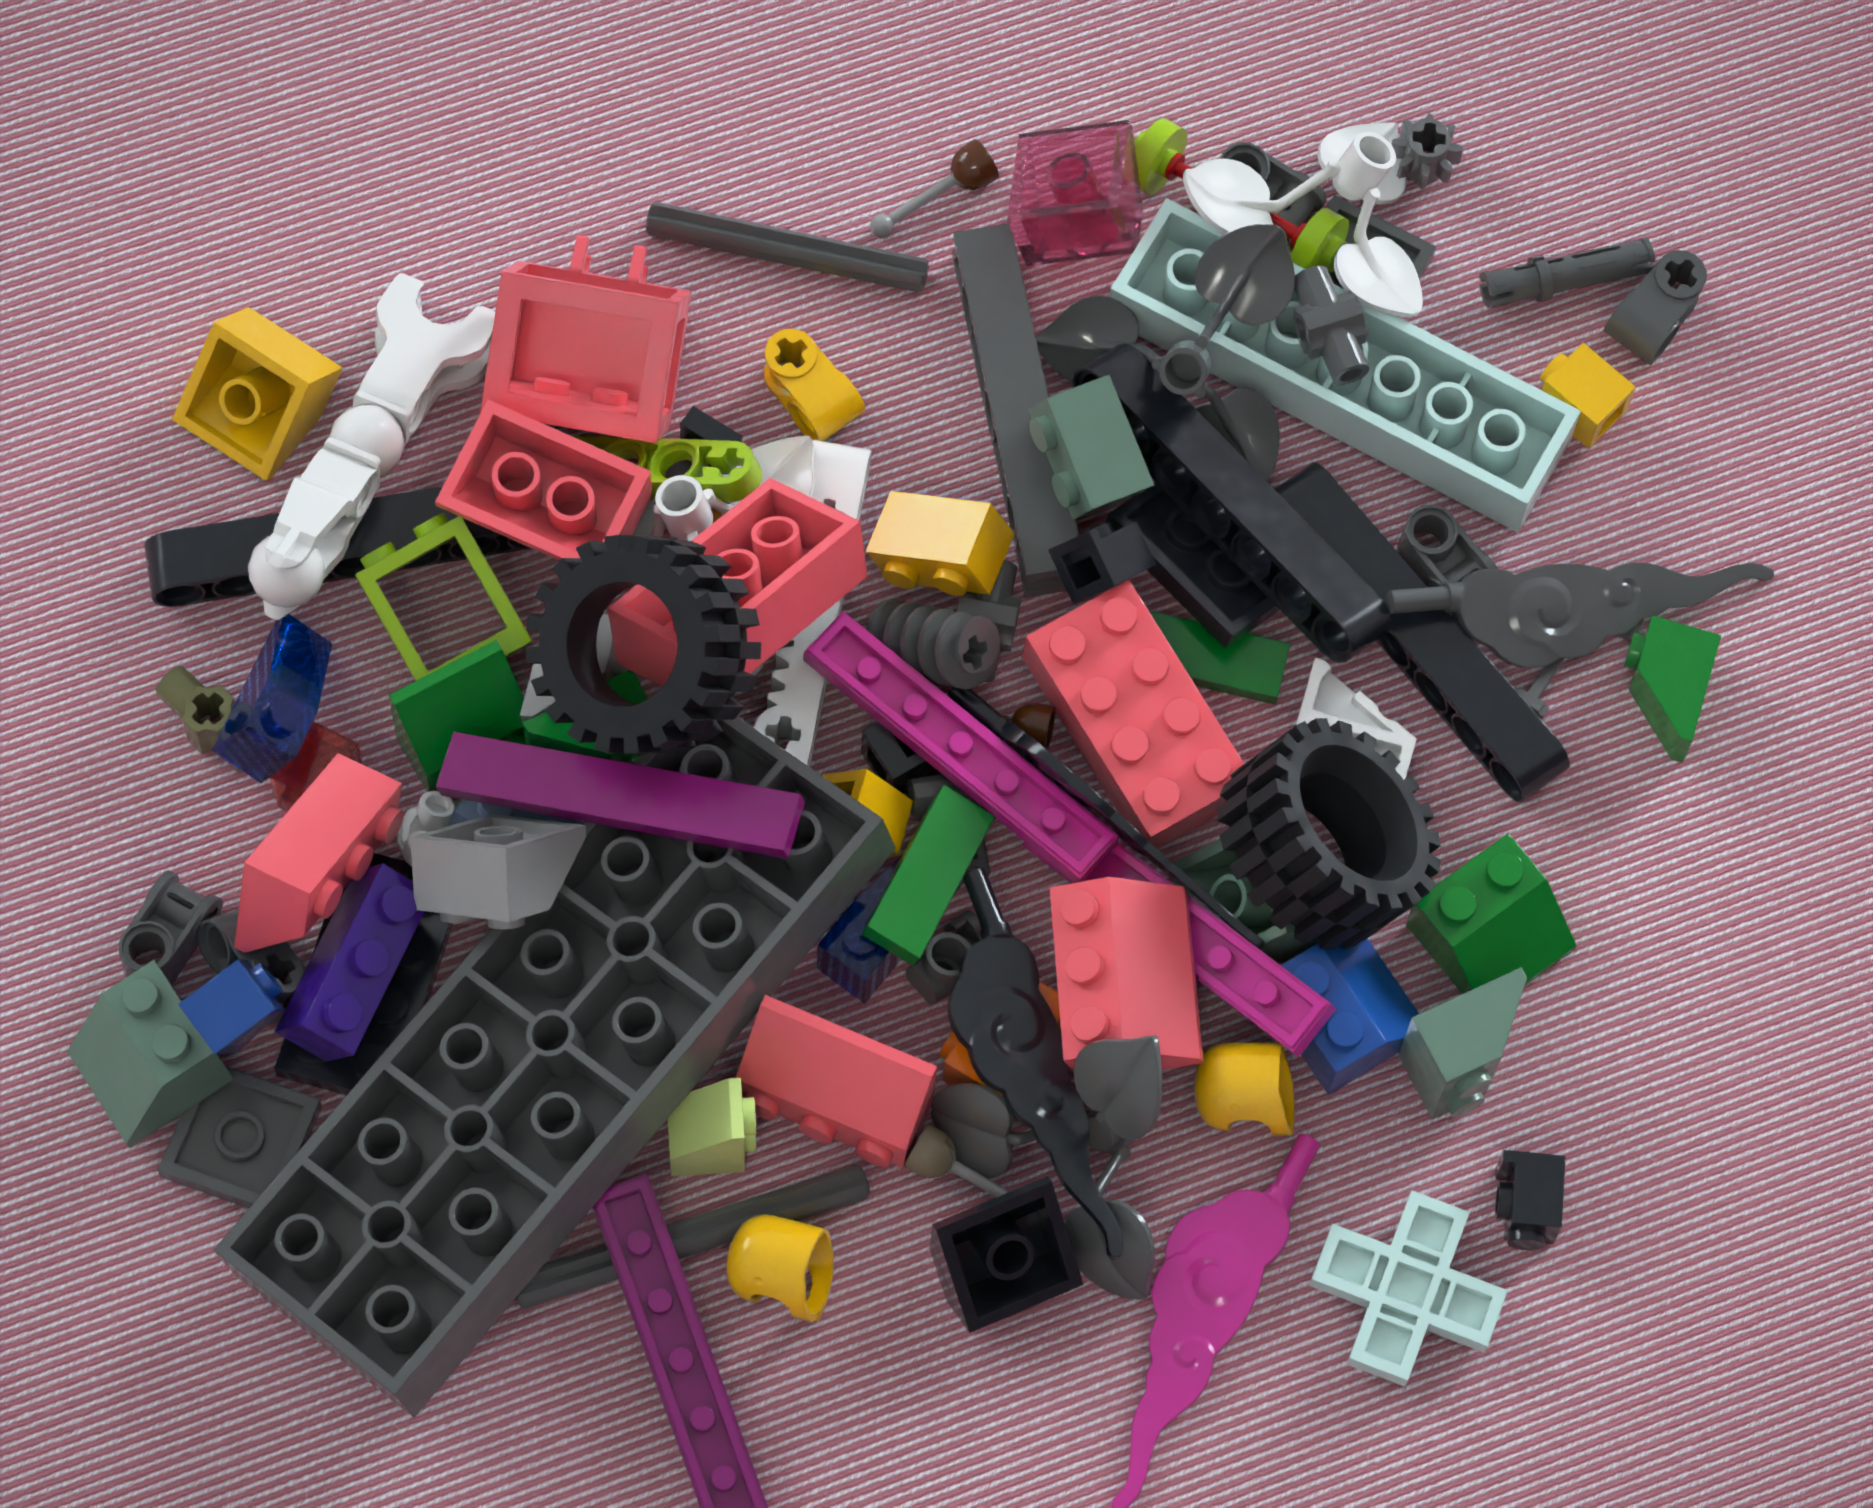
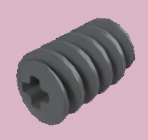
M891 598L882 601L873 610L867 624L868 632L931 683L965 690L978 687L988 679L997 664L1000 654V635L996 625L988 617L980 615L974 616L965 612H956L945 608L939 609L929 605L922 606L921 604Z

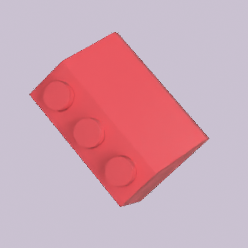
M487 400L435 500V506L559 561L562 558H580L576 548L589 541L605 542L604 537L633 535L652 497L651 471Z
M337 753L244 862L234 948L247 953L301 938L308 933L320 917L329 918L335 911L346 885L351 879L359 881L368 870L375 850L382 842L390 844L399 832L404 818V812L398 809L402 783Z
M1104 877L1050 887L1064 1062L1074 1071L1075 1060L1079 1052L1094 1041L1111 1038L1131 1039L1157 1036L1162 1070L1204 1063L1187 889L1184 886L1115 877Z
M765 995L760 1004L735 1078H741L742 1098L754 1097L756 1116L774 1120L778 1115L799 1124L798 1129L813 1140L830 1144L835 1139L856 1148V1155L868 1163L879 1167H888L890 1163L905 1168L904 1164L914 1148L932 1108L937 1066Z

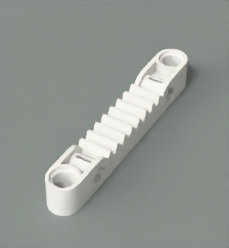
M813 440L814 491L812 498L860 521L872 450ZM844 596L776 652V670L772 671L771 692L767 696V710L758 716L753 727L777 745L780 738L790 739L791 741L788 742L784 750L809 767H811L828 680L804 662L803 655L804 651L841 614Z

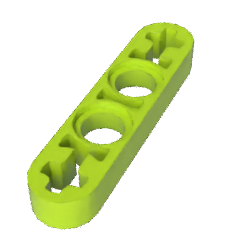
M572 436L624 460L631 458L639 459L637 465L651 471V499H655L659 486L669 479L665 478L667 470L674 463L683 460L692 461L689 471L684 475L696 479L703 491L708 488L712 489L716 498L723 502L744 499L758 488L762 481L763 472L751 448L739 441L660 438L657 443L623 437Z

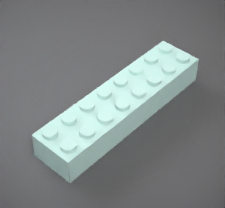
M1168 198L1165 199L1110 289V297L1123 303L1136 315L1140 326L1139 336L1167 351L1180 341H1196L1220 305L1206 300L1198 293L1195 286V274L1203 253L1213 242L1225 235L1209 225L1201 215ZM1293 263L1295 275L1304 270V268ZM1334 284L1338 295L1346 292L1343 288ZM1295 291L1282 314L1274 320L1263 324L1248 325L1241 323L1228 311L1205 347L1212 360L1211 374L1238 388L1248 387L1254 389L1276 408L1517 533L1568 447L1581 410L1400 317L1373 310L1361 303L1359 304L1364 313L1368 334L1366 343L1360 344V347L1370 370L1360 380L1343 386L1333 383L1322 356L1310 359L1307 354L1303 353L1293 320L1294 308L1301 306Z

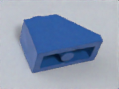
M244 959L236 960L178 1004L214 1054H235L284 1010L276 999V996L282 993L283 990L275 977L263 963L259 962L253 967L248 960Z

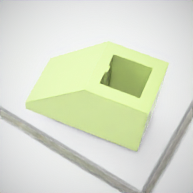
M728 1078L691 1091L669 1116L668 1135L671 1176L745 1172V1152H756L757 1133L754 1097L742 1098L741 1078Z

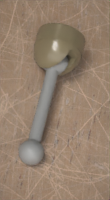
M929 1123L926 1125L904 1164V1167L927 1178L940 1177L951 1171L995 1197L1011 1192L956 1161V1148L953 1140L943 1131Z

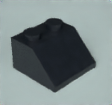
M1048 1176L932 1224L930 1252L946 1301L969 1333L1084 1285L1053 1183Z

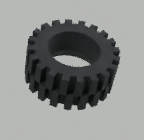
M634 535L604 537L605 542L589 541L576 548L580 558H562L552 568L561 579L560 583H542L535 598L547 604L544 614L529 613L526 630L540 632L539 647H525L527 664H541L543 676L531 680L536 696H553L555 702L545 710L554 723H573L567 735L579 743L596 742L595 750L607 753L624 752V754L667 753V751H684L696 747L694 740H711L723 731L716 720H735L744 706L736 701L733 696L735 692H752L757 676L744 672L746 659H761V642H747L746 628L760 624L756 609L740 608L738 603L739 599L749 594L742 579L722 578L731 565L721 556L703 555L706 547L693 541H679L673 537ZM635 585L647 588L661 599L672 616L677 633V655L668 680L654 696L640 704H634L625 700L609 686L600 670L596 648L599 622L605 609L617 595Z
M1315 718L1308 724L1305 721L1299 723L1230 775L1232 779L1223 785L1220 796L1226 802L1217 808V821L1229 826L1228 830L1219 835L1224 851H1235L1237 860L1229 866L1236 880L1247 877L1254 889L1246 894L1253 904L1258 907L1266 902L1273 910L1269 920L1279 929H1283L1290 923L1294 925L1295 939L1308 944L1318 937L1320 949L1333 950L1340 944L1343 949L1356 946L1422 901V898L1429 894L1435 885L1431 878L1440 871L1441 860L1431 853L1441 846L1439 833L1427 830L1426 823L1434 818L1429 804H1418L1413 795L1420 787L1412 775L1403 779L1395 769L1401 761L1390 750L1382 756L1375 751L1377 739L1364 731L1354 738L1351 724L1339 720L1330 727L1327 718ZM1305 810L1314 815L1331 833L1340 848L1345 865L1320 840Z

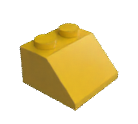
M247 307L213 322L172 420L267 481L276 474L320 419L343 367L250 307Z

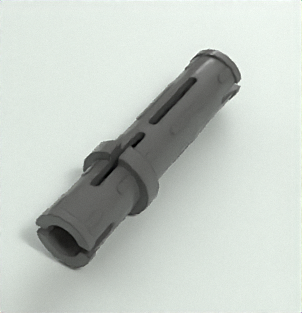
M1644 237L1623 244L1596 248L1544 260L1543 255L1528 258L1526 264L1501 270L1481 272L1479 280L1486 282V284H1479L1483 302L1488 309L1524 299L1536 298L1537 302L1552 299L1553 294L1566 290L1593 286L1632 276L1648 275L1655 266L1651 263L1655 262V254L1650 240Z

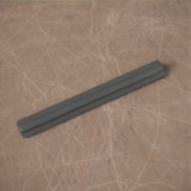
M652 203L646 219V232L650 236L909 291H923L928 277L929 263L925 258L670 204Z

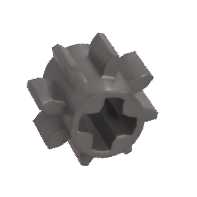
M1430 113L1427 114L1425 119L1419 120L1414 124L1405 119L1401 126V138L1393 139L1391 143L1396 159H1402L1399 163L1397 177L1400 179L1407 176L1410 180L1418 183L1420 189H1425L1427 183L1434 182L1438 178L1447 184L1450 181L1453 170L1451 164L1460 163L1463 153L1462 146L1450 144L1456 126L1454 124L1445 126L1440 121L1434 120L1433 115Z

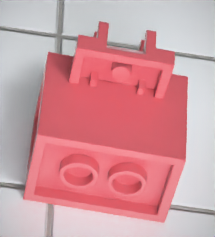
M581 235L576 237L570 269L518 261L501 272L480 412L487 400H490L543 424L657 443L670 430L692 291L646 283L648 266L644 265L647 247L634 246L627 279L589 273L591 256L587 255L590 241L589 237Z

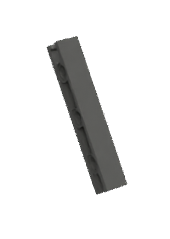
M1011 223L954 232L953 241L955 249H953L952 259L1009 526L1015 533L1013 544L1024 596L1028 598L1064 592L1067 590L1048 549L1078 536L1079 533L1076 519H1072L1069 509L1064 508L1056 498L1052 486L1054 472L1046 452L1043 453L1036 447L1030 433L1029 423L1032 418L1028 410L1049 396Z

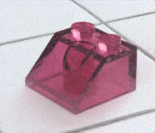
M1130 120L1019 134L1007 222L1026 266L1132 254L1139 243L1143 206L1133 127Z

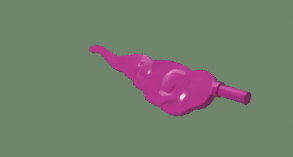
M1306 1134L1298 1135L1273 1184H1270L1264 1193L1248 1189L1234 1191L1224 1196L1215 1204L1203 1206L1189 1212L1175 1225L1170 1233L1166 1245L1165 1262L1158 1271L1152 1287V1304L1157 1315L1149 1334V1350L1152 1362L1147 1371L1146 1391L1137 1406L1132 1421L1128 1478L1125 1486L1112 1500V1508H1128L1139 1496L1145 1483L1152 1451L1158 1436L1167 1425L1200 1397L1211 1377L1214 1357L1232 1340L1247 1319L1259 1293L1265 1267L1274 1262L1287 1244L1290 1232L1289 1212L1296 1201L1294 1195L1321 1146L1314 1138Z

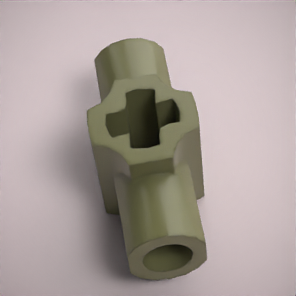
M183 666L173 668L161 679L155 689L156 694L182 719L188 741L201 754L217 752L239 774L249 771L261 760L267 750L266 745L239 720L235 700L221 685L205 688ZM207 715H210L213 720L221 715V720L216 724H212L209 719L201 724V719Z

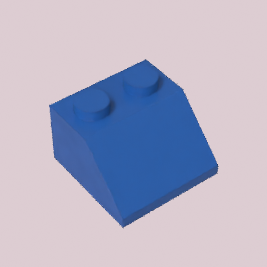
M1368 938L1356 946L1343 949L1341 944L1333 950L1320 949L1319 943L1281 965L1336 1008V1011L1301 1054L1328 1095L1399 1053L1411 1018L1419 1013Z

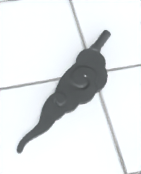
M1628 563L1618 565L1610 570L1580 564H1551L1531 568L1516 574L1502 569H1480L1467 574L1460 582H1449L1439 587L1389 590L1386 595V605L1390 614L1445 610L1447 613L1454 612L1459 625L1471 639L1478 644L1487 646L1496 657L1509 665L1519 668H1538L1549 665L1559 658H1577L1588 655L1600 646L1606 636L1624 634L1633 629L1642 618H1649L1652 615L1657 616L1668 608L1697 605L1741 580H1771L1774 577V571L1770 567L1755 563L1734 565L1702 576H1688L1650 563Z

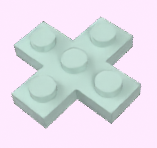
M1411 1190L1391 1245L1332 1223L1309 1286L1367 1308L1347 1365L1405 1387L1426 1331L1485 1353L1508 1290L1449 1268L1470 1212Z

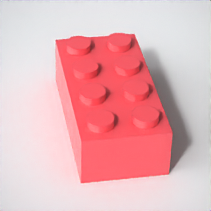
M772 478L766 480L692 540L706 547L703 555L721 556L731 565L722 578L742 579L749 591V594L739 599L738 603L740 608L756 609L760 625L746 628L747 642H761V659H746L744 672L750 674L868 577L860 521ZM636 585L607 608L617 664L663 687L673 670L677 655L675 624L669 610L661 599L647 588Z
M1129 579L1025 637L1022 654L1023 661L1051 706H1055L1059 719L1116 811L1124 819L1133 825L1153 846L1160 849L1217 816V808L1226 802L1220 796L1223 785L1232 779L1230 775L1245 763Z

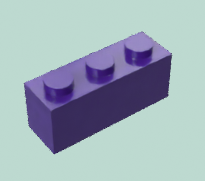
M383 863L369 867L359 881L351 879L274 1032L325 1062L354 1056L425 912L416 910L413 881Z

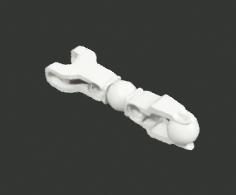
M400 273L391 282L380 298L376 308L378 326L375 330L374 340L377 357L365 375L359 390L353 397V408L347 409L335 420L323 448L316 453L300 478L296 477L293 480L277 518L273 533L262 540L254 548L248 564L249 579L257 596L263 599L266 616L279 620L300 605L306 604L319 592L325 577L344 557L349 547L350 538L366 513L374 494L379 489L380 476L386 475L398 464L409 437L415 433L438 396L447 391L468 388L482 379L487 370L495 318L494 310L484 306H476L462 322L450 325L433 323L421 315L422 301L420 290L424 285L423 281Z

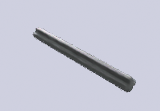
M852 1165L666 1226L678 1259H682L731 1243L739 1227L754 1216L766 1214L800 1221L865 1200L869 1196L870 1187L860 1165ZM606 1245L544 1264L516 1297L519 1306L527 1309L617 1280L618 1278Z

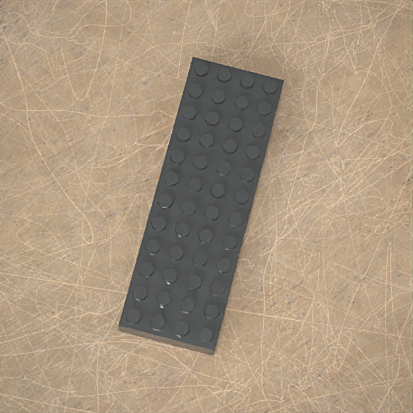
M736 717L735 720H716L723 731L711 740H694L696 744L694 748L684 751H667V753H642L634 764L801 794L805 804L789 858H780L583 822L581 825H586V839L550 910L525 917V925L519 928H491L213 1249L235 1276L413 1418L416 1417L757 1014L764 996L768 995L771 997L896 849L885 822L880 816L739 717Z

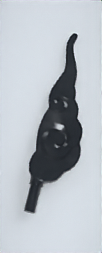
M952 687L947 693L948 697L1112 829L1125 844L1145 857L1177 883L1184 886L1237 933L1260 950L1266 943L1234 917L1191 877L1174 865L1133 825L1087 785L1072 768L1020 729L1014 720L1007 715L1003 716L971 689L965 690Z
M984 868L972 870L963 876V880L982 929L980 931L982 940L975 943L962 959L958 981L953 987L948 1000V1019L951 1029L958 1041L967 1049L971 1064L980 1080L988 1087L1003 1094L1010 1112L1018 1121L1031 1128L1039 1145L1049 1153L1061 1184L1099 1226L1104 1235L1107 1256L1112 1260H1116L1123 1253L1122 1231L1115 1215L1097 1189L1090 1173V1129L1087 1113L1080 1096L1070 1084L1069 1066L1063 1060L1060 1028L1046 1000L1038 990L1039 973L1035 956L1028 945L1014 937L1009 922L1004 920L986 870Z

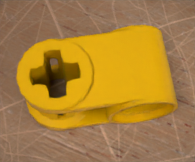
M783 329L775 333L768 340L765 347L764 382L768 390L773 393L789 412L804 436H810L812 441H825L866 411L863 399L853 383L845 374L836 369L813 339L804 331ZM784 360L786 364L781 366L780 362ZM798 362L801 363V366L798 368L794 366Z

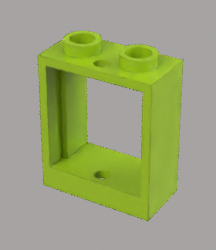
M443 512L414 528L413 532L417 540L396 551L392 542H389L360 559L365 569L355 574L415 681L494 640L498 641L505 657L532 643L531 637L463 518L460 516L449 521ZM455 538L506 628L428 672L377 581Z

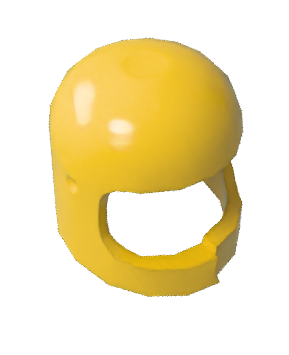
M1221 1043L1210 1047L1203 1053L1204 1063L1198 1064L1195 1072L1194 1097L1201 1118L1210 1127L1230 1132L1232 1122L1254 1120L1267 1125L1271 1130L1272 1136H1291L1294 1133V1086L1284 1046L1280 1043Z
M763 1214L748 1219L736 1231L729 1247L726 1273L730 1287L739 1297L751 1303H757L763 1295L772 1297L784 1303L791 1311L793 1318L810 1323L818 1322L825 1310L833 1279L834 1254L830 1233L824 1228L774 1215ZM806 1269L810 1271L812 1276V1287L807 1300L805 1286Z

